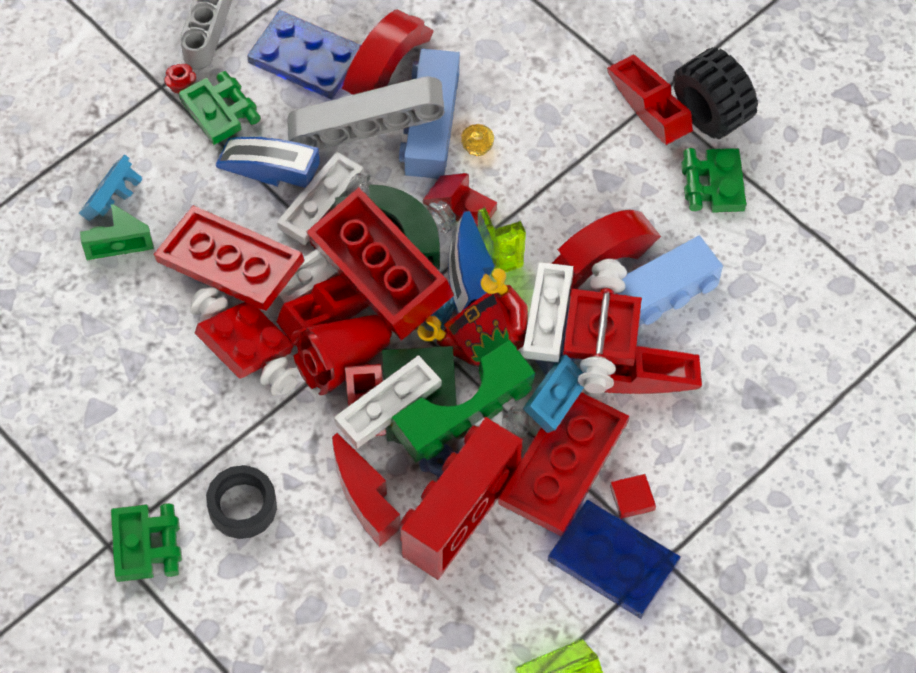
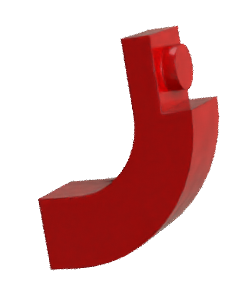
M399 9L390 12L379 21L360 46L348 69L341 89L355 95L388 86L395 68L404 55L412 48L430 42L434 30L425 26V22L419 17L408 15Z
M637 210L617 211L599 218L570 237L557 249L560 255L551 264L573 266L571 296L572 289H578L593 275L592 267L596 263L605 259L616 260L623 257L639 259L661 235L642 212Z

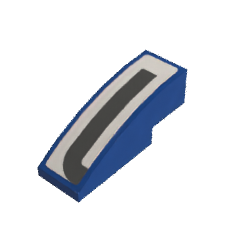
M266 137L228 138L216 162V168L277 187L280 181L306 188L312 181L320 164L319 148L298 142Z
M470 211L464 212L453 231L449 247V284L454 293L452 298L458 314L487 293L481 287V279L484 274L490 276L495 267Z

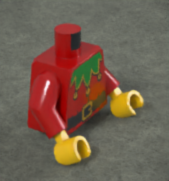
M497 268L492 273L493 278L497 282L492 281L487 274H484L481 279V287L487 293L445 323L446 330L440 329L441 323L437 317L428 316L426 323L432 326L434 331H428L424 326L419 325L417 333L424 341H432L436 338L437 344L441 347L453 346V356L471 366L479 367L482 357L508 340H511L518 350L524 346L528 325V306L511 285L504 284L506 280L505 271Z

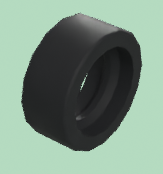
M246 465L229 467L218 473L210 482L206 494L209 517L216 529L224 535L237 539L252 538L264 532L273 522L277 511L275 489L269 477L259 469ZM250 485L260 490L263 495V505L256 515L242 520L228 518L224 515L220 505L221 498L227 490L234 486Z

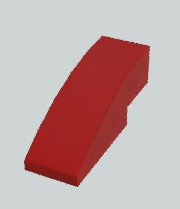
M633 54L607 68L609 76L630 107L665 145L693 131L691 111L672 95L671 85L636 55Z
M340 275L314 284L311 294L283 303L276 322L291 340L292 333L302 327L351 319L369 307V305Z
M636 346L634 366L614 364L616 367L615 372L608 375L614 380V385L604 393L657 394L700 389L702 387L700 355Z
M336 433L332 436L333 452L343 493L364 530L381 547L401 529L399 527L401 515L384 499L387 496L386 480L349 443Z

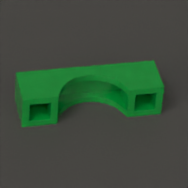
M508 340L480 359L478 372L481 386L477 393L465 403L456 406H439L421 397L391 417L392 432L415 463L424 457L427 460L434 458L444 449L445 443L454 437L456 440L464 438L475 423L485 417L489 419L494 418L503 410L502 405L511 399L519 401L531 392L535 371L511 340Z

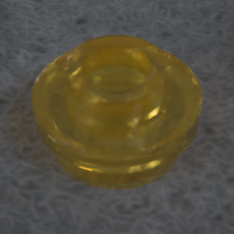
M473 124L462 132L461 143L469 154L482 156L493 147L494 134L485 125ZM474 137H481L482 139L476 140Z

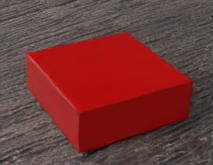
M646 474L611 482L610 489L620 519L655 511L656 504Z

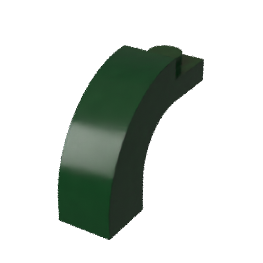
M369 185L368 197L437 269H440L439 233L436 223L427 208L412 195L397 188L384 185ZM349 195L335 197V207Z

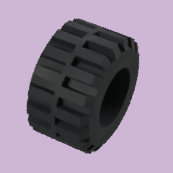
M716 47L708 48L674 72L673 87L677 100L691 111L694 126L710 138L722 139L757 114L758 100L752 81L744 68L726 51L719 50Z

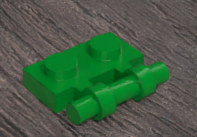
M222 71L216 76L219 84L215 86L206 77L178 92L180 101L213 145L242 130L239 118H246L251 125H255L261 120V116L256 111L257 106L254 101L249 97L246 98L241 91V84L236 78L230 77L227 71ZM225 97L231 98L234 104L228 106L223 99Z
M694 148L685 149L683 151L684 160L681 162L682 174L686 176L687 185L684 187L685 199L689 201V209L691 211H700L703 208L702 202L710 201L712 213L745 212L747 203L740 149H706L705 160L703 161L697 158ZM699 176H707L708 186L700 184Z
M148 504L111 509L114 572L117 582L154 578L153 564L156 563L164 564L165 576L174 577L179 575V562L182 561V551L177 546L176 532L180 530L179 518L175 516L174 504H162L160 506V516L150 517ZM151 533H162L163 547L152 548Z

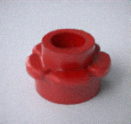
M176 64L166 70L164 81L172 92L179 94L178 92L195 83L196 73L193 72V68L188 64Z

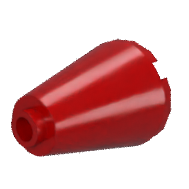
M377 315L302 327L293 332L291 337V345L297 343L299 352L293 355L294 361L306 384L311 389L318 387L321 390L318 394L322 396L332 392L346 381L345 367L366 365L382 350L387 348L390 344L392 331Z

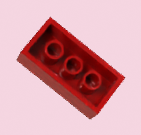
M359 187L306 231L315 248L401 341L422 324L428 316H431L454 296L448 280Z
M487 417L484 418L478 427L473 425L467 432L463 440L465 445L459 453L453 452L445 461L442 468L443 474L437 482L432 480L425 487L421 495L422 501L415 510L410 508L403 516L399 525L401 528L402 557L439 580L505 489L521 462L523 439Z

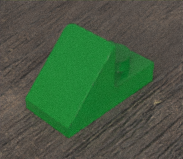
M111 204L114 226H97L90 230L80 231L81 244L86 260L154 249L149 226L114 204Z

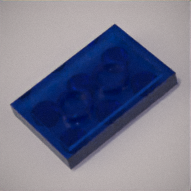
M279 9L248 53L247 59L249 64L333 100L343 85L348 69L361 44Z
M587 499L548 555L547 561L642 619L680 562L681 556Z

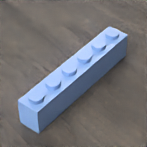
M699 235L628 273L625 278L621 279L625 283V290L618 294L642 297L639 326L642 324L650 325L657 321L662 313L672 308L679 309L686 305L695 295L701 292L706 294L715 289L719 284L723 265ZM570 305L567 308L559 359L563 356ZM570 358L573 362H575L576 360H578V359ZM535 360L545 376L555 364V362Z

